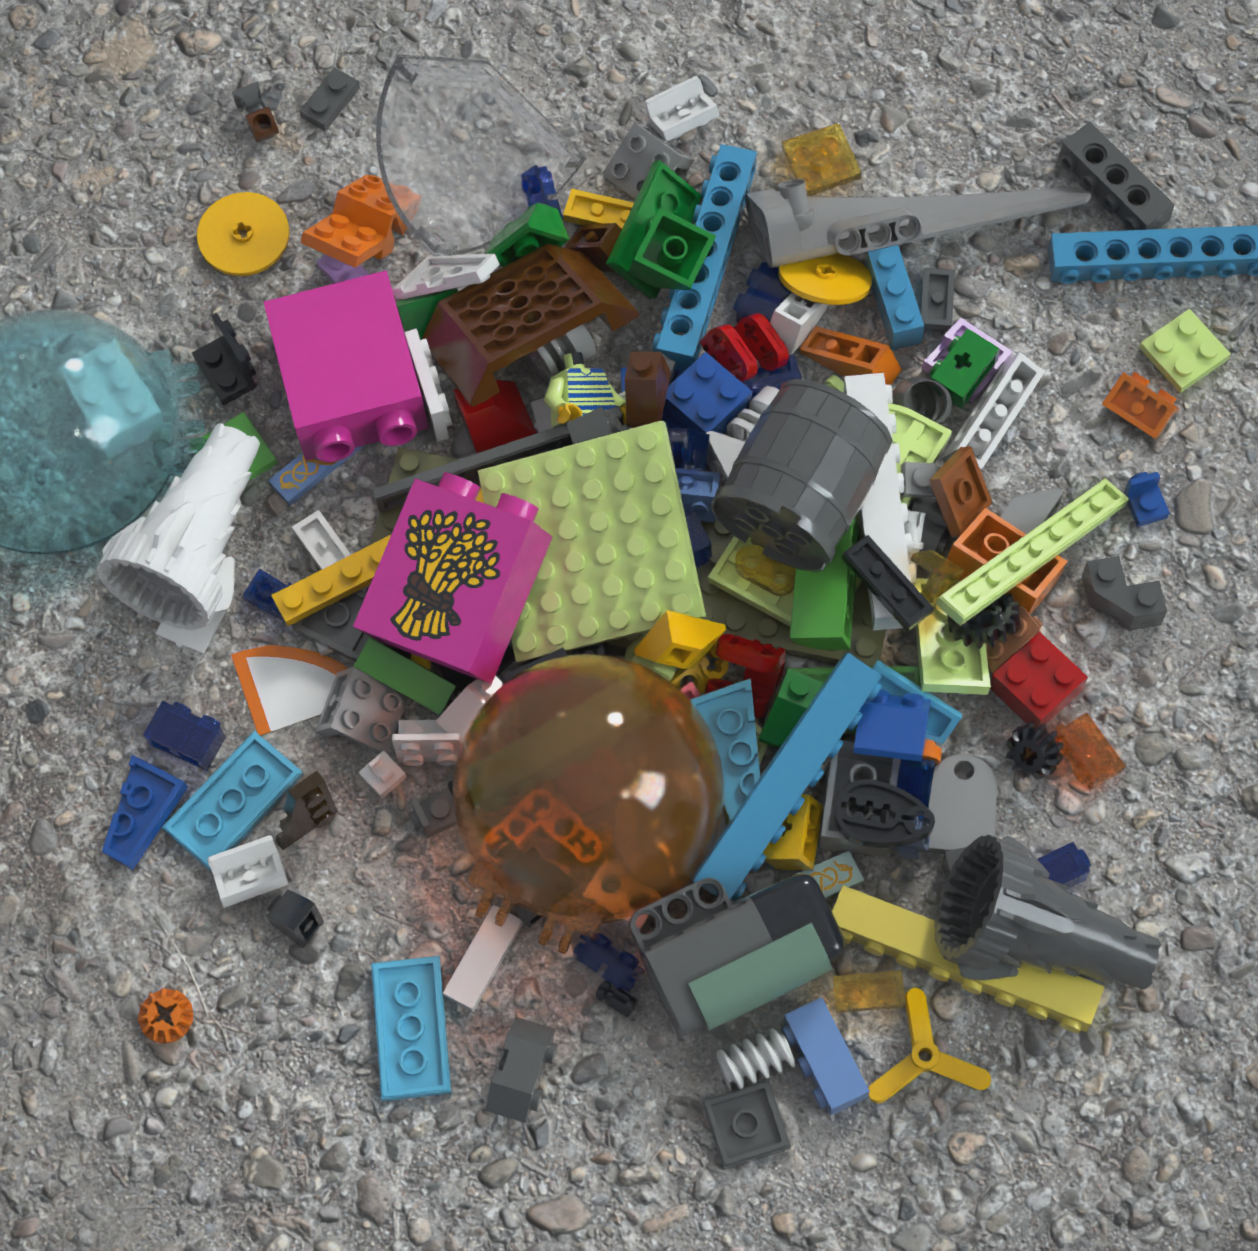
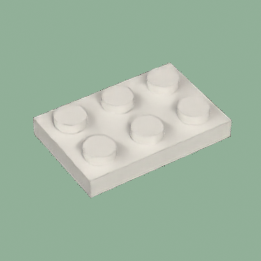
M417 329L406 331L404 333L436 440L439 442L449 439L447 427L452 426L449 408L440 387L436 367L432 363L427 339L420 340Z

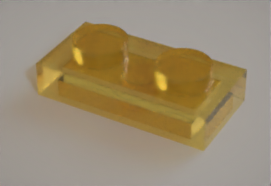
M902 970L833 976L832 978L836 1013L904 1008L906 1006Z

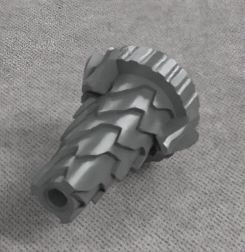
M992 835L980 836L960 854V857L956 860L951 872L948 874L936 910L934 928L935 942L940 954L945 960L956 963L963 977L975 980L1016 977L1019 973L1017 967L1021 968L1023 963L1050 974L1052 969L1073 977L1084 974L1111 985L1113 980L1123 984L1146 989L1153 983L1152 973L1157 966L1159 958L1158 949L1161 946L1159 939L1132 929L1121 920L1098 910L1099 904L1067 892L1069 886L1049 879L1050 873L1019 841L1010 836L1002 839Z

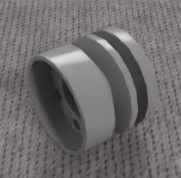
M584 324L567 332L564 336L552 340L532 353H528L523 356V359L536 375L549 385L552 376L566 369L564 355L572 352H582L583 360L586 362L595 355L596 348L591 335Z

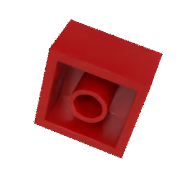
M1039 631L993 673L990 689L1025 723L1034 721L1038 727L1041 723L1047 724L1083 691L1088 676Z

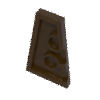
M315 771L288 790L283 809L287 817L280 820L279 827L283 832L277 834L275 841L284 850L314 828H322L334 819V814L338 811L328 787L318 771Z

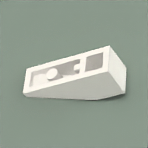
M792 292L774 310L770 324L786 345L789 354L792 355L806 340L829 304L813 302Z

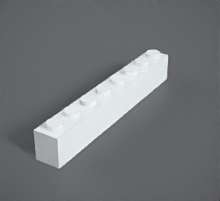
M884 373L845 376L843 393L856 399L871 410L886 425L892 437V434L896 433L895 414H889L888 404L893 402L891 384L885 385ZM892 441L890 449L880 466L874 485H872L858 512L861 537L864 538L866 535H869L912 584H916L915 564H909L908 553H912L911 534H905L904 523H908L907 504L901 503L900 493H904L903 473H897L896 463H900L899 443L893 444ZM868 589L873 630L903 628Z

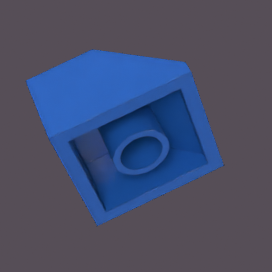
M880 690L872 702L866 700L859 709V712L863 715L857 723L853 753L922 762L927 740L931 700L924 699L919 694L908 693L903 696L890 695L888 691Z

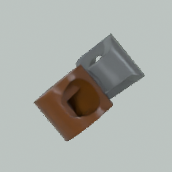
M257 81L232 92L236 107L246 108L248 115L245 118L256 143L279 133L269 106L265 108L261 106L260 99L262 96Z

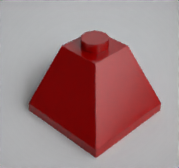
M496 380L500 393L474 407L468 403L457 388L453 390L457 410L476 454L537 434L515 382Z

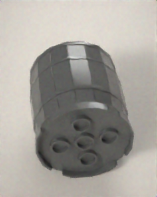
M789 380L781 385L779 392L767 409L760 415L758 422L748 436L737 459L734 461L724 487L717 489L710 508L716 519L740 541L746 543L750 537L757 543L765 546L762 552L763 555L799 570L823 571L825 566H829L833 561L836 553L835 547L849 530L872 485H874L880 466L890 449L893 439L886 425L871 410L856 399L833 387L812 380Z

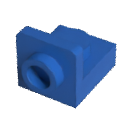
M1141 472L1132 476L1127 482L1123 494L1129 498L1127 503L1137 527L1167 519L1170 514L1158 486L1160 481L1158 472L1151 474Z

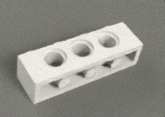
M1021 352L1004 362L941 460L946 463L960 447L971 446L979 468L982 470L1045 371Z

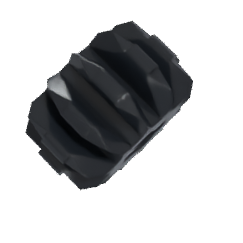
M1031 721L1024 726H1018L1012 732V736L1005 744L1010 749L1006 753L1005 758L1015 762L1012 770L1020 768L1023 772V778L1029 777L1032 774L1036 780L1042 779L1045 775H1051L1057 770V765L1062 762L1064 757L1059 752L1063 748L1064 743L1054 739L1057 736V731L1049 733L1046 723H1041L1037 727L1034 721Z

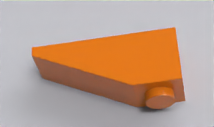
M818 326L814 327L799 348L801 354L844 378L845 376L884 373L885 385H892L902 371L889 345Z

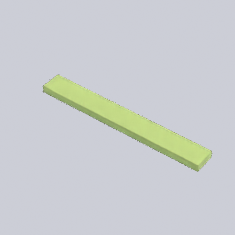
M1106 478L942 594L938 598L936 605L961 626L1125 507L1129 498Z

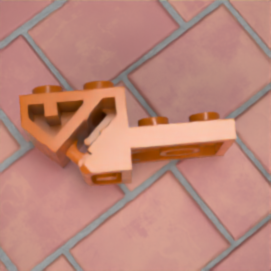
M364 175L337 192L332 214L303 231L300 243L354 268L372 256L382 260L395 247L392 231L401 235L405 233L415 215L419 198L409 194V191L404 188L393 187L382 182V179L377 176Z

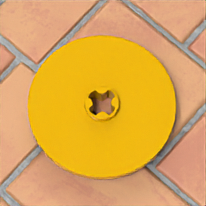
M252 192L230 194L213 203L203 214L197 229V242L204 259L214 269L232 276H250L267 270L282 257L290 238L288 220L282 208L272 199ZM246 230L247 237L241 238L240 231Z
M840 253L779 266L778 270L779 279L788 290L804 299L822 304L844 305L860 301L869 294L872 286V276L869 270L855 258Z

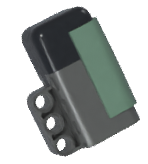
M802 873L791 876L732 905L723 885L718 880L704 878L638 910L631 916L628 925L631 936L639 950L642 963L675 1031L681 1037L700 1028L703 1031L713 1030L832 971L831 964L839 960L846 951L845 937L819 884L812 876ZM702 885H711L716 890L717 895L713 903L706 904L700 900L698 893ZM671 900H679L685 905V914L681 919H674L668 914L667 905ZM640 915H648L653 919L654 929L650 934H641L636 929V920Z

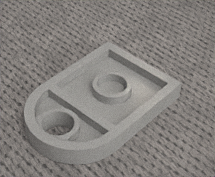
M966 754L953 755L942 760L941 764H938L933 770L928 787L927 808L934 814L935 824L930 835L929 849L925 852L945 853V851L967 847L980 836H995L997 782L991 768L981 759ZM959 765H966L971 768L973 776L967 780L959 779L955 775L954 769Z

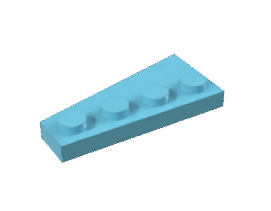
M751 678L687 701L730 821L760 778Z

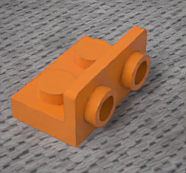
M1135 371L1131 376L1123 372L1102 405L1157 440L1174 413L1177 414L1180 409L1174 405L1177 398L1163 389L1155 393L1147 387L1150 381Z

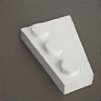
M495 254L429 255L396 285L392 291L396 300H402L461 286L480 284L488 280L491 276L490 273L500 264Z

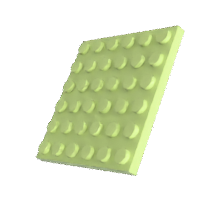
M661 420L478 470L485 504L496 507L502 493L525 500L539 508L534 523L553 537L511 637L516 663L539 659L563 647L568 652L648 632L666 610L697 618L706 617L666 422Z

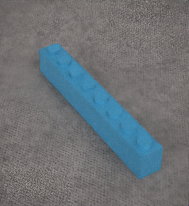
M850 653L843 654L691 878L694 882L704 878H714L723 885L730 900H738L747 886L743 882L750 870L756 873L766 858V855L762 853L769 842L775 844L785 831L786 827L782 825L783 821L789 813L794 816L804 803L805 799L801 796L808 785L814 787L823 775L824 770L820 768L827 757L833 759L844 742L840 740V737L847 728L852 731L863 714L859 712V709L866 700L872 702L880 691L882 685L878 681L882 675ZM705 884L701 886L714 896L717 895L716 890L711 885Z

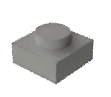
M904 462L901 464V473H903L904 493H902V497L934 498L935 495L932 492L929 479L936 473V463Z

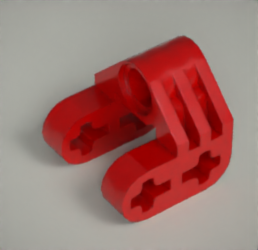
M760 313L742 318L734 328L729 324L715 327L699 342L705 352L741 382L756 376L758 370L757 361L765 370L773 371L785 366L789 360L786 345L768 319Z
M722 634L718 639L715 654L723 660L746 667L743 681L751 678L754 717L760 718L765 716L771 706L784 671L786 649L782 647L778 649L773 648V645L766 643V645L761 644V641L757 639L752 641L733 634ZM718 678L707 680L704 695L736 683Z

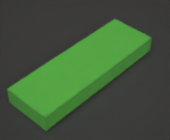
M369 637L354 664V667L439 715L444 711L457 687L456 684L372 637Z

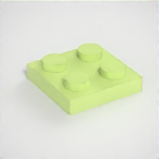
M1190 309L1143 340L1139 346V349L1179 393H1182L1225 363L1231 355Z

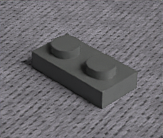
M334 67L299 110L301 118L326 131L359 90V81Z
M924 268L920 312L924 323V330L948 331L952 327L955 270Z

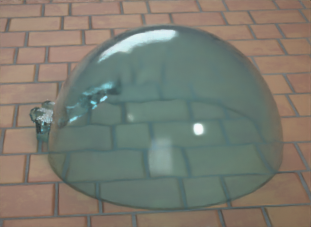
M43 309L22 312L1 319L0 547L20 553L38 555L78 551L115 536L139 519L161 494L170 476L183 474L187 468L184 454L202 450L207 441L203 437L182 439L185 436L204 432L205 422L201 419L180 422L178 397L197 394L201 388L200 383L196 380L176 382V380L197 375L199 372L198 365L191 362L175 365L169 349L149 352L124 330L103 319L85 313Z

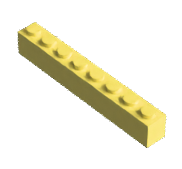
M842 885L832 911L847 944L853 941L864 945L865 951L876 956L887 954L897 958L896 962L910 969H915L916 966L928 970V974L937 980L947 982L951 979L961 983V987L970 993H987L994 996V1000L1001 1005L1014 1007L1015 1004L1028 1009L1027 1013L1037 1019L1047 1020V1017L1061 1022L1060 1026L1070 1032H1087L1092 1024L1105 987L1103 985L1079 976L1073 977L1055 969H1052L1050 974L1023 963L1021 968L1017 967L1019 973L1016 977L990 980L968 979L960 974L956 963L945 960L940 954L935 942V920Z

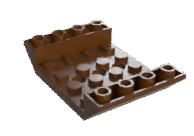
M548 243L493 272L485 282L471 284L439 301L422 339H427L433 359L468 403L474 407L500 393L493 372L507 367L515 360L536 351L539 347L556 338L564 336L576 327L592 321L597 316L601 318L611 331H614L619 327L627 325L630 321L640 317L636 308L584 253Z

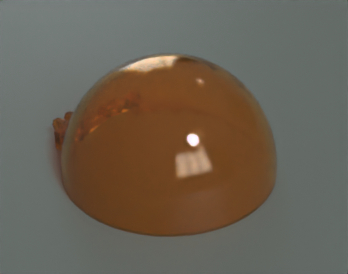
M575 654L535 664L506 681L491 694L472 719L462 739L453 774L455 818L466 851L475 864L468 882L471 887L484 891L475 916L483 918L487 914L492 900L497 896L503 899V902L495 916V924L502 927L513 905H518L547 918L538 943L545 946L551 940L553 931L558 923L567 927L564 936L558 944V952L565 955L576 932L595 940L603 923L630 918L638 910L677 892L690 880L710 852L718 833L724 806V775L717 744L707 722L697 707L678 687L658 672L625 658L602 654Z

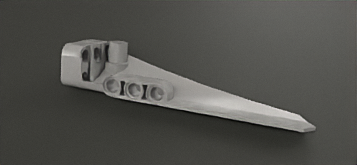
M791 179L779 183V191L772 188L746 194L745 204L760 251L770 268L837 253L843 255L858 254L1082 205L1092 198V193L1077 192L1068 188L1058 187L999 193L923 197L807 196L805 180Z

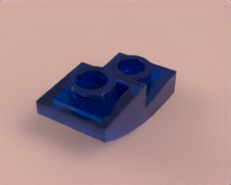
M259 568L241 598L284 621L271 595L292 584L288 583L286 585Z

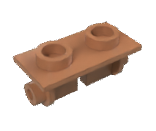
M1022 605L1019 607L1021 623L1015 626L1016 634H1006L1007 642L1004 643L998 639L995 641V647L992 648L988 643H985L988 669L992 674L1018 652L1039 631L1041 632L1040 629L1043 623L1036 616L1031 617Z

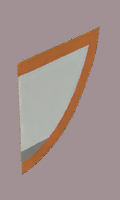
M266 645L243 650L231 655L257 733L260 736L322 714L337 672L349 669L329 656H321L320 653L288 646Z

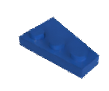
M132 754L129 762L130 772L127 781L122 784L120 791L122 795L117 813L113 814L102 852L108 858L133 871L188 786L184 781Z

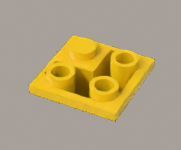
M666 610L637 645L634 652L639 657L682 669H693L726 631L725 624Z

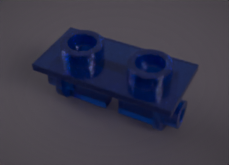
M534 165L522 173L521 186L526 194L529 207L539 202L556 208L563 221L558 199L548 200L547 198L549 195L556 194L551 171H548L546 166L538 168V165Z
M598 931L581 934L580 938L586 942L584 944L580 941L573 950V953L577 955L576 959L594 972H598L603 963L608 965L601 977L612 983L615 987L622 990L625 989L628 992L636 983L632 976H638L646 971L638 965L640 963L638 958L627 951L619 952L611 946L612 941Z

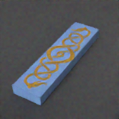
M364 446L354 448L350 456L336 462H323L318 458L305 461L302 452L268 480L269 485L291 506Z

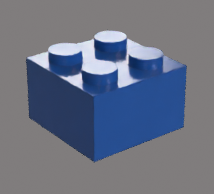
M705 352L668 386L663 412L705 448V433L714 431L724 435L727 432V425L734 418H738V413L743 409H749L752 391Z

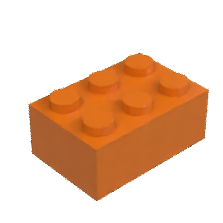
M984 508L953 543L942 569L959 581H962L1026 534L987 508ZM1057 555L1006 592L1004 596L1010 593L1013 594L1014 602L1018 601L1019 607L1021 605L1024 606L1031 615L1055 587L1068 561Z

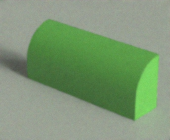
M854 518L849 530L835 547L836 553L829 566L826 565L823 571L819 572L796 569L790 639L801 646L820 650H850L856 574L841 557L846 550L859 541L860 525L856 518Z

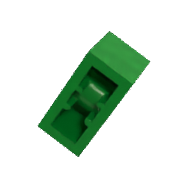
M968 328L961 337L956 335L948 346L947 352L949 353L943 361L938 360L929 373L931 380L942 384L948 390L952 404L960 409L964 408L997 363L999 356V347ZM933 387V388L938 392V394L942 397V395H941V393L938 391V389L935 388V387Z

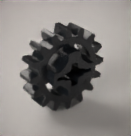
M1011 593L1005 596L1002 595L961 626L947 615L949 632H953L954 640L963 639L964 646L966 647L975 642L977 649H981L983 643H988L991 648L995 647V641L998 639L1004 643L1007 642L1006 634L1015 635V626L1021 623L1018 601L1014 602L1013 594Z

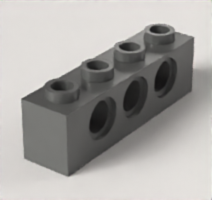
M1088 122L1062 142L1059 159L1063 167L1067 171H1072L1081 180L1084 188L1089 192H1093L1102 201L1107 211L1115 213L1123 221L1127 230L1159 229L1170 220L1175 204L1091 122ZM1088 161H1095L1097 162V164H1093ZM1109 181H1115L1118 184H1111ZM1130 202H1137L1140 205H1133Z

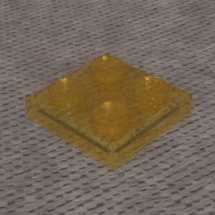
M840 123L782 141V150L795 179L805 180L807 196L861 179L862 172Z

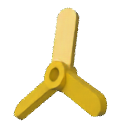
M912 988L907 991L904 1001L912 1052L869 1086L870 1100L878 1104L883 1103L922 1072L929 1071L977 1090L987 1089L991 1084V1075L986 1069L938 1050L933 1042L925 993L919 988ZM920 1052H928L931 1060L927 1062L922 1061L918 1054Z

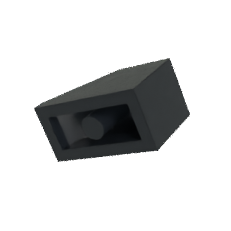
M287 889L283 896L278 895L273 899L268 907L269 913L266 915L272 926L302 948L324 922L314 902Z

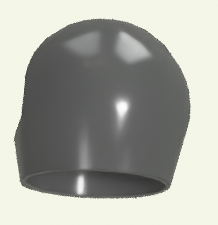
M923 377L908 378L899 383L892 393V404L909 408L938 424L943 423L950 414L952 407L951 396L948 390L936 381ZM933 387L938 389L943 398V409L940 415V397L938 392Z

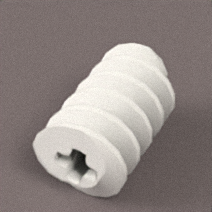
M774 1028L768 1030V1041L762 1034L758 1033L755 1036V1046L746 1038L742 1041L743 1051L736 1044H731L729 1047L730 1056L722 1049L716 1052L718 1065L730 1091V1082L733 1081L740 1089L744 1088L743 1077L745 1076L753 1084L757 1083V1071H760L766 1079L769 1078L770 1066H773L778 1073H782V1061L784 1060L792 1068L795 1067V1060L786 1037L782 1031L780 1035Z

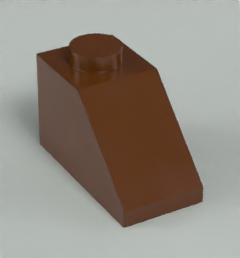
M616 223L580 225L564 248L584 253L603 272H615L606 265V262L622 229Z
M630 352L625 375L626 416L629 427L636 428L661 421L671 376L670 369L662 352Z

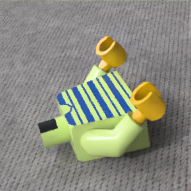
M572 352L564 355L566 369L551 377L544 397L545 404L551 409L552 428L566 424L600 407L608 410L619 406L623 422L627 424L626 400L620 397L608 382L605 371L601 368H585L582 352Z

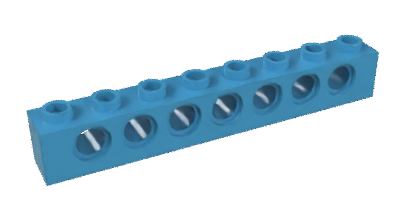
M721 144L718 155H712L709 165L711 177L710 180H704L701 191V198L704 199L702 205H696L693 223L716 235V238L707 254L708 257L705 258L695 281L701 282L693 283L690 290L670 289L669 299L671 304L670 307H664L660 322L663 329L661 334H655L652 346L653 352H662L663 355L675 361V369L685 371L699 357L702 348L699 342L706 335L746 205L745 195L750 192L756 172L757 151ZM690 306V307H693V308H691V309H685L684 307ZM679 332L685 333L684 335H676Z
M1258 225L1052 233L1048 247L1051 282L1071 284L1077 281L1092 280L1093 282L1101 283L1112 279L1136 281L1140 278H1155L1157 280H1166L1171 277L1196 279L1212 275L1226 278L1237 274L1258 276ZM1235 251H1241L1245 255H1239ZM1203 252H1209L1214 256H1207ZM1172 254H1179L1182 258L1175 257ZM1140 255H1148L1151 259H1145ZM1109 256H1116L1120 260H1113ZM1078 257H1084L1089 261H1081Z

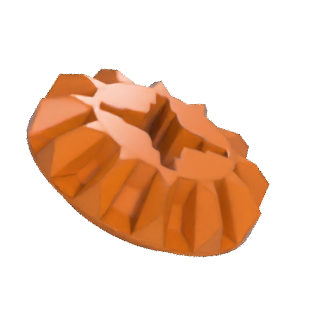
M162 988L155 993H149L148 998L140 1004L139 1017L137 1019L142 1032L147 1038L157 1043H172L182 1038L189 1031L193 1022V1007L189 999L177 989ZM160 1005L166 1010L173 1008L174 1011L170 1013L173 1026L164 1020L157 1022L156 1019L160 1017L157 1006Z

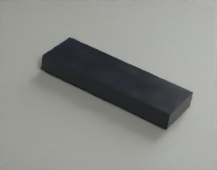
M866 535L842 554L841 558L907 632L933 613L934 607L869 535Z

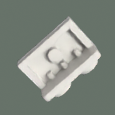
M697 76L665 90L644 102L651 126L666 142L679 138L683 133L698 126H703L710 120L720 116L717 105L704 93L701 80Z
M270 835L210 856L207 859L224 908L289 885L279 852Z

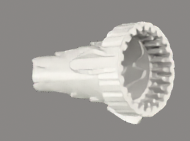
M222 423L215 425L202 450L192 458L180 478L175 476L160 503L155 501L147 517H140L112 537L102 550L103 557L98 564L97 572H99V579L115 597L136 612L154 621L187 630L205 627L211 622L216 612L225 611L229 608L234 592L235 560L231 556L225 558L226 555L222 551L235 529L230 525L241 507V500L239 498L252 475L248 470L260 446L259 440L255 436H247L242 431L224 426Z

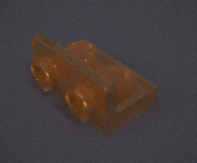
M1088 713L1083 714L1065 726L1061 723L1055 728V731H1057V736L1054 738L1055 741L1064 743L1063 748L1059 752L1072 763V771L1081 784L1086 783L1090 790L1124 771L1126 765Z

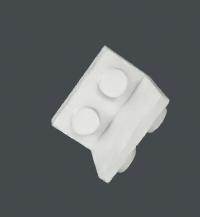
M399 720L398 734H392V743L398 762H403L408 766L423 765V762H437V764L442 766H452L457 764V762H465V742L462 743L458 733H442L434 725L436 720Z

